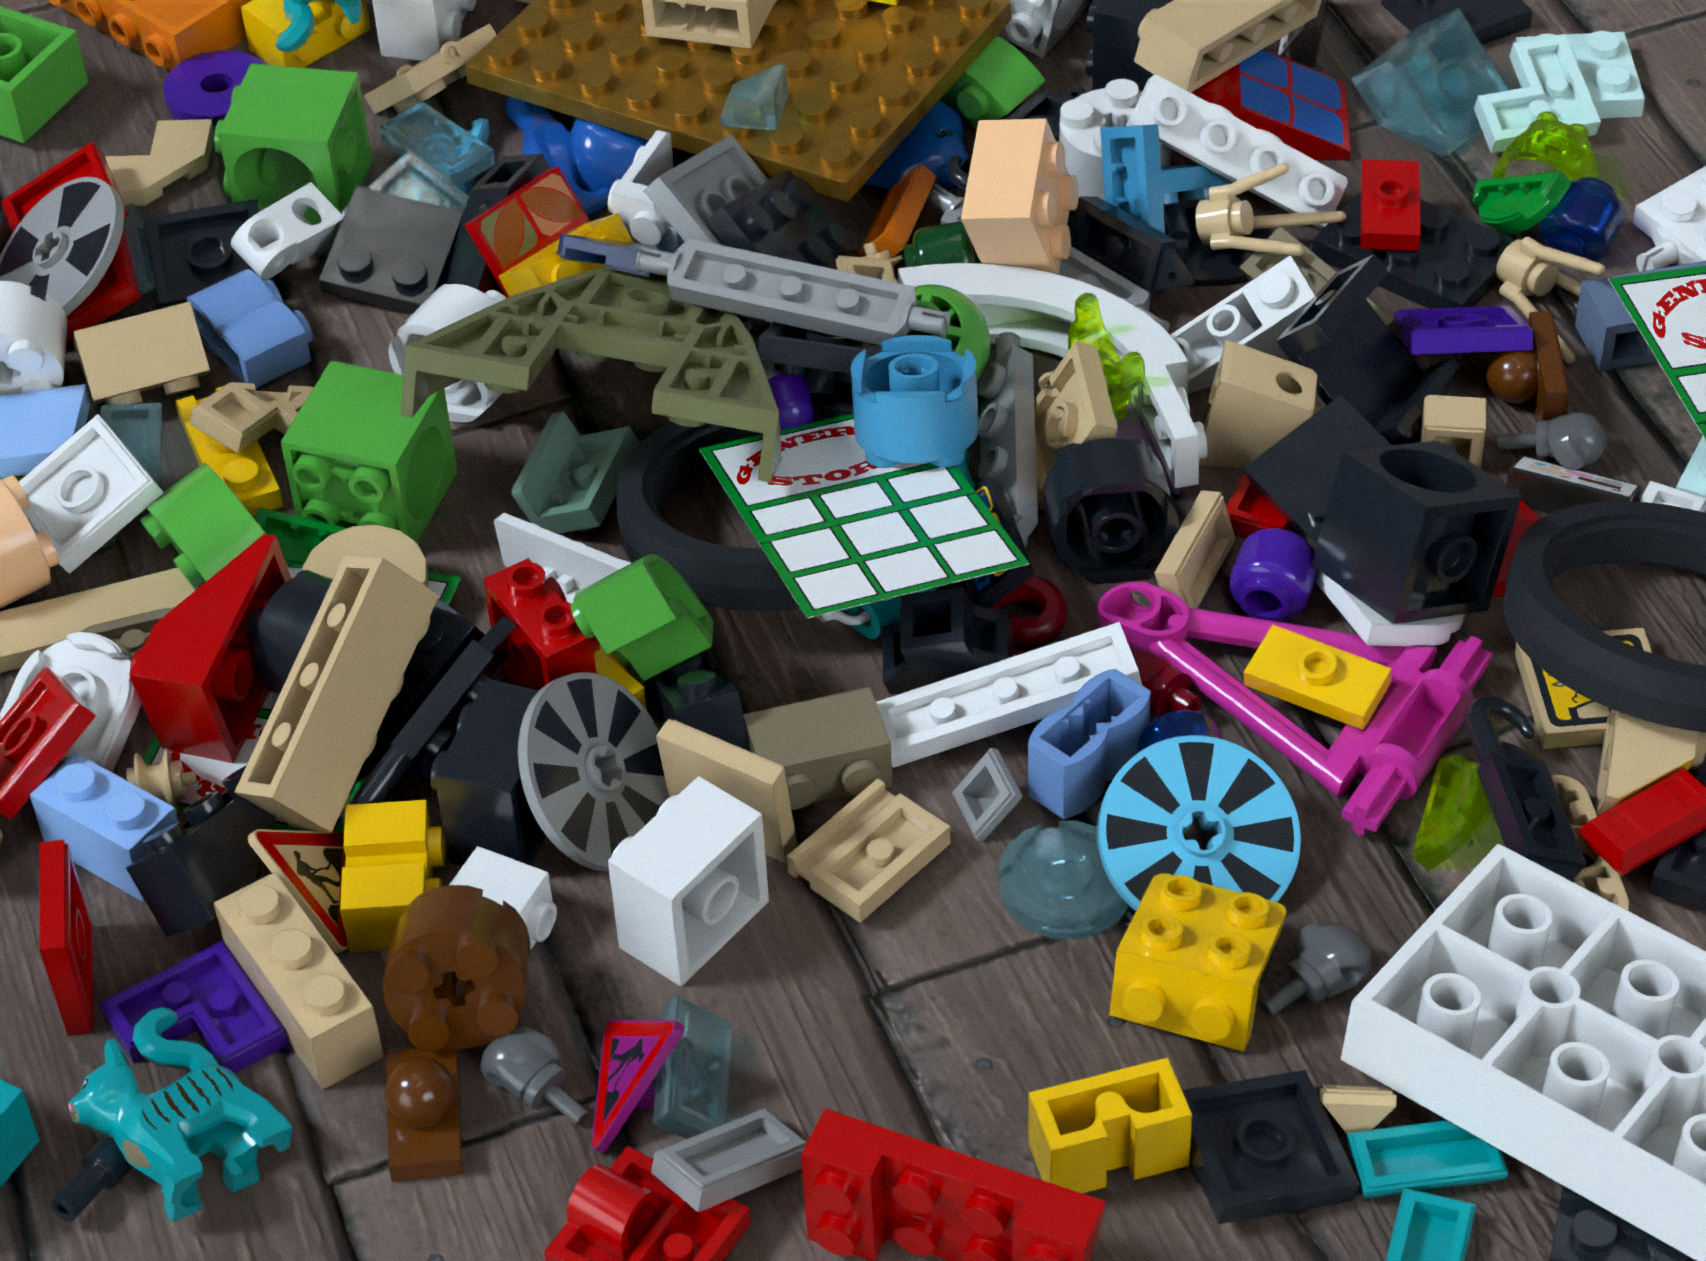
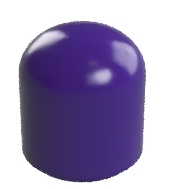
M781 373L768 379L779 410L780 430L813 422L815 414L808 382L803 376Z

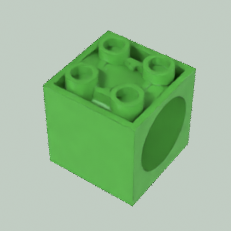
M251 63L241 85H236L233 89L231 106L225 119L219 120L215 128V149L218 154H222L225 165L223 186L226 197H231L232 203L258 199L259 209L262 211L312 182L344 216L355 187H362L373 161L358 72ZM308 206L304 218L311 225L321 223L322 220L319 213Z
M330 361L281 440L296 516L345 528L380 525L400 530L418 543L458 472L445 389L430 395L413 418L401 416L403 375Z

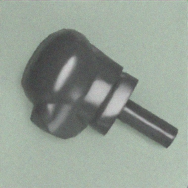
M1580 412L1561 415L1550 419V421L1538 420L1536 433L1498 434L1497 438L1499 450L1536 448L1538 459L1556 458L1564 468L1569 470H1577L1596 462L1607 445L1604 426L1593 415Z
M1314 923L1303 927L1295 940L1296 959L1287 964L1292 982L1264 1000L1261 1005L1265 1012L1272 1017L1302 995L1317 1005L1325 998H1331L1356 988L1368 978L1372 968V954L1369 945L1358 933L1340 923L1328 926Z
M526 1025L516 1026L510 1034L495 1038L485 1049L480 1068L484 1078L492 1086L507 1089L508 1092L520 1101L523 1100L533 1110L548 1100L576 1126L583 1123L589 1114L586 1109L560 1088L565 1082L567 1071L558 1064L562 1054L557 1044L548 1035H543Z

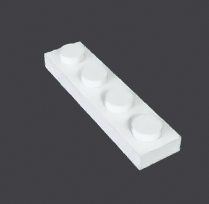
M1120 622L877 701V707L891 742L892 767L894 768L1043 719L1061 708L1072 706L1074 697L1079 689L1088 680L1104 671L1117 669L1141 684L1139 670Z

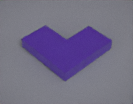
M224 941L99 1003L103 1018L133 1063L144 1058L133 1041L134 1025L149 1011L160 1007L170 1008L177 1014L176 1023L162 1032L161 1037L166 1040H180L197 1032L218 1064L231 1069L234 1073L289 1046L286 1030Z

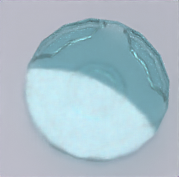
M1059 821V828L1042 830V824L1026 829L1007 845L999 862L1000 900L1010 917L1030 932L1053 939H1082L1107 930L1124 915L1128 904L1115 890L1103 867L1098 847L1097 826L1079 821Z

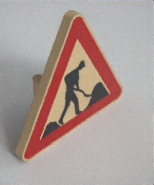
M257 829L249 834L248 842L271 873L275 872L332 951L341 953L346 950L348 943L340 912L342 867H345L346 862L343 846L344 832L328 833L322 831Z

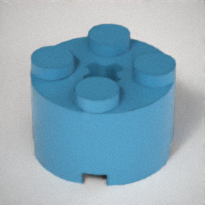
M927 335L900 336L881 341L882 352L872 355L867 359L866 349L857 354L851 364L854 433L857 443L865 450L866 461L876 467H891L900 462H930L939 467H952L964 461L965 449L974 442L979 431L977 370L974 355L965 348L964 357L952 351V341Z

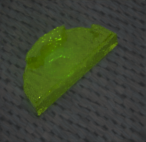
M1451 755L1438 760L1412 858L1427 871L1453 855L1469 839L1471 834L1483 825L1490 813L1491 808L1476 771L1479 765L1467 761L1462 755Z

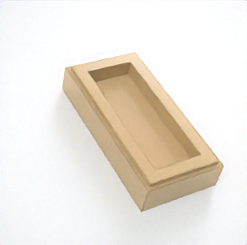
M1200 491L1154 572L1159 588L1174 593L1189 608L1198 609L1236 540L1221 492Z

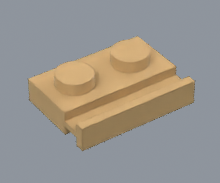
M877 778L787 855L788 873L795 878L801 875L810 882V889L861 923L951 844L950 826L901 793L894 796L885 790V783Z

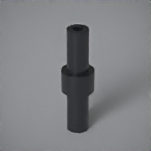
M103 1137L82 1158L83 1169L51 1202L53 1211L62 1220L73 1222L104 1188H114L133 1168V1166L128 1164L113 1137Z

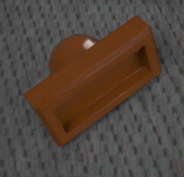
M1551 311L1530 312L1528 325L1533 329V350L1499 351L1491 358L1487 367L1486 377L1487 384L1492 393L1501 401L1518 405L1532 400L1537 423L1538 420L1550 421V419L1566 415L1570 392L1554 315H1551Z
M412 1048L386 1051V1086L384 1097L387 1104L388 1168L391 1181L464 1174L459 1057L457 1049L442 1048L438 1051L428 1052Z

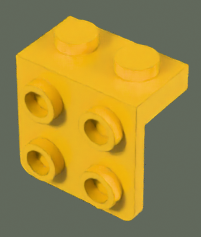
M1155 875L1117 948L1109 1015L1244 1052L1252 1034L1259 980L1284 926L1286 908L1278 902L1264 899L1254 893H1240L1198 882L1188 876Z

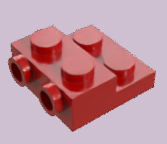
M527 558L483 579L490 627L492 628L503 615L517 625L502 647L509 655L498 667L510 684L540 690L551 681L572 673L589 672L597 674L594 653L600 650L598 639L596 636L587 638L582 633L573 617L571 603L567 602L561 586L553 577L546 579L545 571L539 564L533 563Z

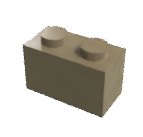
M871 687L743 714L750 751L784 767L791 810L859 795L877 778L885 783V788L893 787L891 742Z

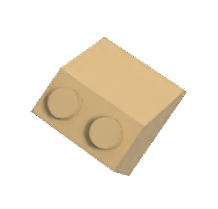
M191 302L74 331V345L93 405L106 401L108 411L142 403L143 400L140 392L162 386L166 396L199 388L201 386L198 377L208 375L210 371Z

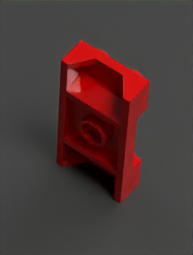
M826 1108L801 1153L807 1239L817 1242L825 1250L841 1256L852 1254L870 1261H876L887 1239L898 1243L910 1253L920 1256L934 1255L949 1261H1090L1106 1210V1201Z

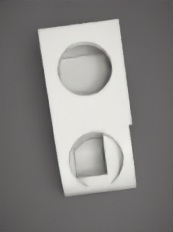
M310 182L248 219L235 233L230 245L262 280L269 279L280 273L289 264L293 265L306 257L313 261L327 253L338 233L344 216ZM308 206L319 213L322 220L321 223L311 225L304 218Z

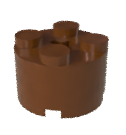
M447 885L426 891L417 896L407 906L406 912L394 927L383 978V995L389 1013L396 1023L408 1033L410 1042L418 1049L429 1052L438 1051L442 1048H474L487 1044L497 1037L508 1035L516 1028L525 1000L531 946L530 936L524 920L514 907L504 900L502 906L494 900L482 896V889L469 885Z

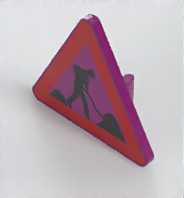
M611 1020L607 1024L603 1036L591 1143L592 1149L601 1153L606 1152L635 1107L649 1110L666 1096L663 1088L651 1085V1082L669 1066L667 1058L682 1037L684 1024L676 1020Z

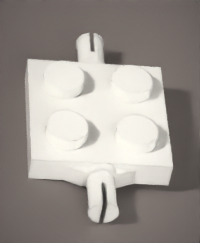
M1706 166L1636 205L1632 223L1651 237L1656 247L1637 256L1636 264L1639 271L1665 268L1670 264L1683 265L1706 261Z

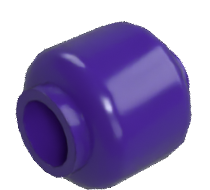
M1269 528L1250 534L1241 545L1230 574L1229 589L1234 600L1252 618L1284 621L1298 616L1308 604L1317 580L1319 570L1312 566L1315 549L1303 537L1289 530Z

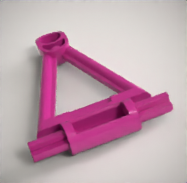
M1128 582L1113 587L1100 598L1097 606V618L1101 628L1120 622L1130 649L1153 654L1189 675L1190 684L1338 798L1343 796L1358 773L1364 775V779L1341 812L1343 819L1353 823L1352 831L1363 836L1368 829L1377 832L1397 800H1406L1415 795L1464 722L1465 712L1474 700L1472 689L1493 659L1491 652L1482 649L1483 640L1470 636L1467 642L1459 640L1439 669L1430 670L1436 658L1437 647L1426 645L1371 646L1367 645L1357 634L1189 608L1174 593L1147 582ZM1137 591L1144 594L1150 601L1151 606L1146 607L1138 604L1132 597L1131 592ZM1273 624L1392 668V682L1365 729L1361 730L1346 724L1328 750L1185 641L1186 637L1258 649Z

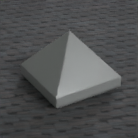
M990 748L952 792L976 840L981 842L1015 809L1023 797L1001 754L994 748Z

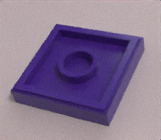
M1509 305L1401 309L1398 312H1394V320L1401 329L1396 335L1412 355L1533 350V329Z

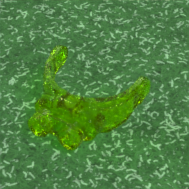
M1549 111L1539 113L1536 121L1531 122L1526 131L1517 136L1506 148L1493 168L1492 178L1506 175L1508 164L1516 160L1533 159L1548 163L1562 171L1575 184L1581 199L1578 214L1588 216L1595 205L1599 174L1596 157L1591 151V143L1587 138L1588 129L1582 124L1568 125L1560 122L1558 117Z
M1084 293L1075 301V321L1069 327L1068 351L1076 340L1097 347L1103 373L1107 380V389L1113 413L1118 421L1127 415V405L1131 400L1132 390L1145 379L1144 359L1138 352H1130L1120 359L1105 329L1098 299L1092 293Z

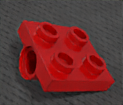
M627 1146L610 1169L604 1165L595 1164L581 1176L569 1199L567 1223L544 1251L545 1261H724L751 1225L749 1207L731 1198L697 1212L651 1173L653 1158Z

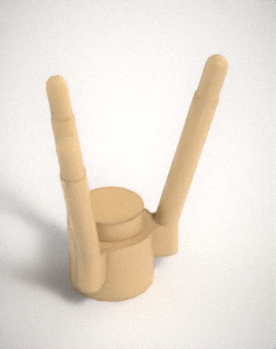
M1280 163L1229 185L1210 187V199L1200 200L1196 208L1195 221L1200 240L1205 245H1210L1212 250L1233 248L1299 256L1304 252V248L1300 244L1244 237V235H1249L1253 229L1343 222L1346 219V214L1343 211H1321L1254 216L1250 203L1247 200L1240 201L1236 195L1286 174L1289 171L1288 164Z
M1527 236L1507 246L1498 260L1496 274L1504 282L1500 287L1499 294L1515 303L1526 318L1529 319L1530 312L1539 311L1526 296H1533L1534 294L1543 296L1555 284L1580 296L1581 283L1559 272L1558 267L1554 263L1596 275L1603 274L1605 267L1601 263L1544 246ZM1558 335L1562 358L1567 364H1572L1575 361V355Z

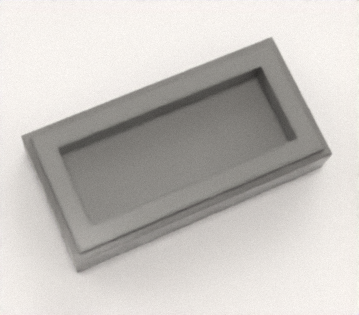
M763 1108L656 1151L654 1153L651 1173L694 1210L700 1212L802 1169L801 1153L807 1142Z

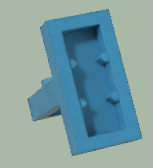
M1158 124L1100 128L1105 201L1164 234L1163 204L1178 203V192L1182 191L1183 200L1210 199V187L1234 183L1198 163L1161 167Z

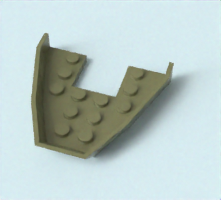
M599 267L510 296L406 345L401 416L413 418L430 395L463 379L484 383L487 389L498 393L527 391L553 353L559 348L575 351L577 357L588 361L599 362L615 358L632 361L637 368L644 371L664 372L654 389L651 413L669 416V420L677 425L698 427L708 423L761 433L763 442L758 474L759 481L771 482L782 460L779 410L753 337L735 313L672 300L667 285V278L651 275L646 277Z

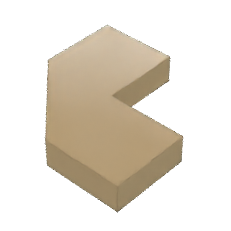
M212 119L157 121L150 155L105 156L125 206H146L164 195L163 187L182 176L190 180L207 170L215 134Z
M231 382L193 407L190 425L234 452L240 453L273 428L285 434L314 387L290 385L287 393L256 391L254 383Z

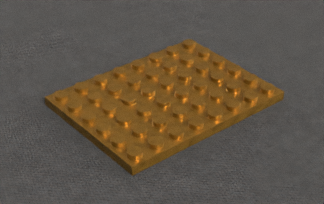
M533 0L465 65L468 84L648 140L651 139L657 130L668 132L671 134L673 148L693 154H698L727 136L732 135L766 177L774 178L790 170L794 176L805 179L815 192L848 202L1011 21V1L899 0L897 5H890L867 0H776L752 48L749 49L646 36L642 0Z

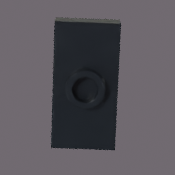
M963 586L901 595L900 621L883 627V683L889 694L908 692L1014 657L1013 621L1008 610L988 609L976 605L969 599Z

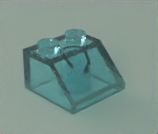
M1459 8L1418 26L1351 78L1380 126L1441 157L1451 154L1481 129L1474 111L1478 96L1508 91V88Z

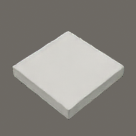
M99 414L19 481L30 505V508L23 512L35 533L43 530L47 534L59 557V565L69 574L164 493Z

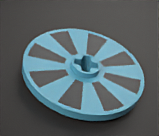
M1179 736L1157 742L1141 750L1120 769L1112 780L1101 803L1097 825L1099 853L1106 874L1118 894L1134 911L1137 910L1152 878L1158 874L1184 875L1201 883L1240 893H1254L1264 899L1278 902L1293 879L1300 856L1301 833L1298 814L1294 802L1281 779L1262 759L1249 750L1216 737ZM1192 820H1198L1202 830H1213L1215 834L1206 845V850H1200L1196 840H1185L1183 836L1192 825Z

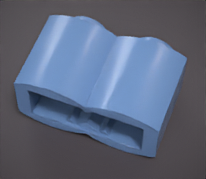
M246 269L186 297L187 302H191L201 341L216 357L222 359L229 372L239 383H254L255 388H258L311 362L308 343L313 341L311 328L300 311L295 310L292 312L283 304L278 289L270 279L262 280L252 270Z
M1117 669L1104 671L1088 680L1076 693L1072 706H1067L1051 713L1033 730L1028 742V796L1062 819L1078 815L1092 806L1103 793L1106 781L1113 780L1120 769L1133 756L1148 747L1151 691Z

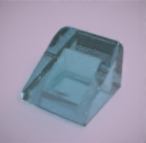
M775 65L733 84L720 117V125L776 130L788 98L786 65Z

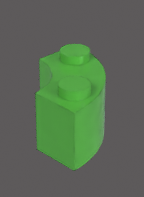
M997 35L940 100L957 109L977 131L979 120H998L1007 115L1046 80L1028 58L1009 42Z
M203 463L165 490L160 497L146 507L145 510L148 514L139 520L161 550L170 543L179 554L178 557L173 559V562L194 590L203 585L263 534H266L236 495L206 463Z
M656 554L646 555L577 591L573 599L574 602L571 603L573 617L582 633L587 638L596 636L606 654L614 651L624 665L631 663L643 681L712 647L714 621L683 577L666 560Z

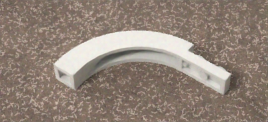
M974 263L933 264L898 268V283L910 286L925 284L943 285L956 289L969 297L985 317L991 343L995 344L996 337L1000 339V333L1013 332L1020 337V347L1044 351L1063 358L1076 340L1096 346L1104 375L1110 378L1123 391L1136 408L1174 488L1199 484V459L1206 458L1207 440L1202 423L1200 421L1193 422L1190 417L1188 360L1177 342L1160 324L1145 312L1099 287L1073 278L1035 269Z

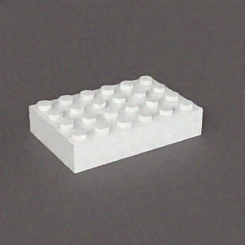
M1497 844L1352 1000L1341 1060L1696 1261H1706V951L1520 854Z

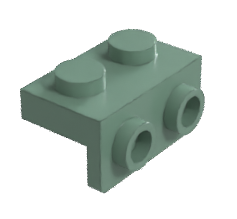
M565 412L551 414L512 488V496L531 523L556 534L577 530L588 531L599 527L606 518L617 493L618 477L621 468L640 442L630 426L580 436Z

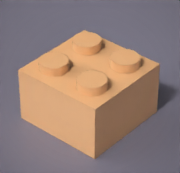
M1046 118L979 120L961 221L981 264L1016 266L1059 275L1061 259L1069 257L1071 248L1070 230L1067 225L1069 210H1076L1079 200L1078 181L1075 175H1069L1065 165V150L1062 142L1055 141Z

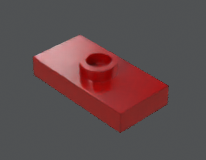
M1362 159L1360 249L1419 251L1421 236L1419 161Z

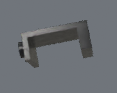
M1373 254L1335 273L1276 342L1293 363L1310 368L1318 375L1316 393L1326 405L1342 395L1391 445H1400L1419 429L1420 424L1417 422V419L1423 412L1424 398L1427 395L1446 396L1449 390L1445 384L1461 365L1453 356L1424 370L1418 367L1366 300L1389 273L1376 255Z

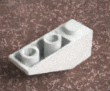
M1291 255L1170 335L1177 342L1188 360V394L1212 387L1225 340L1236 342L1292 362L1277 344L1276 340L1310 303L1318 291Z

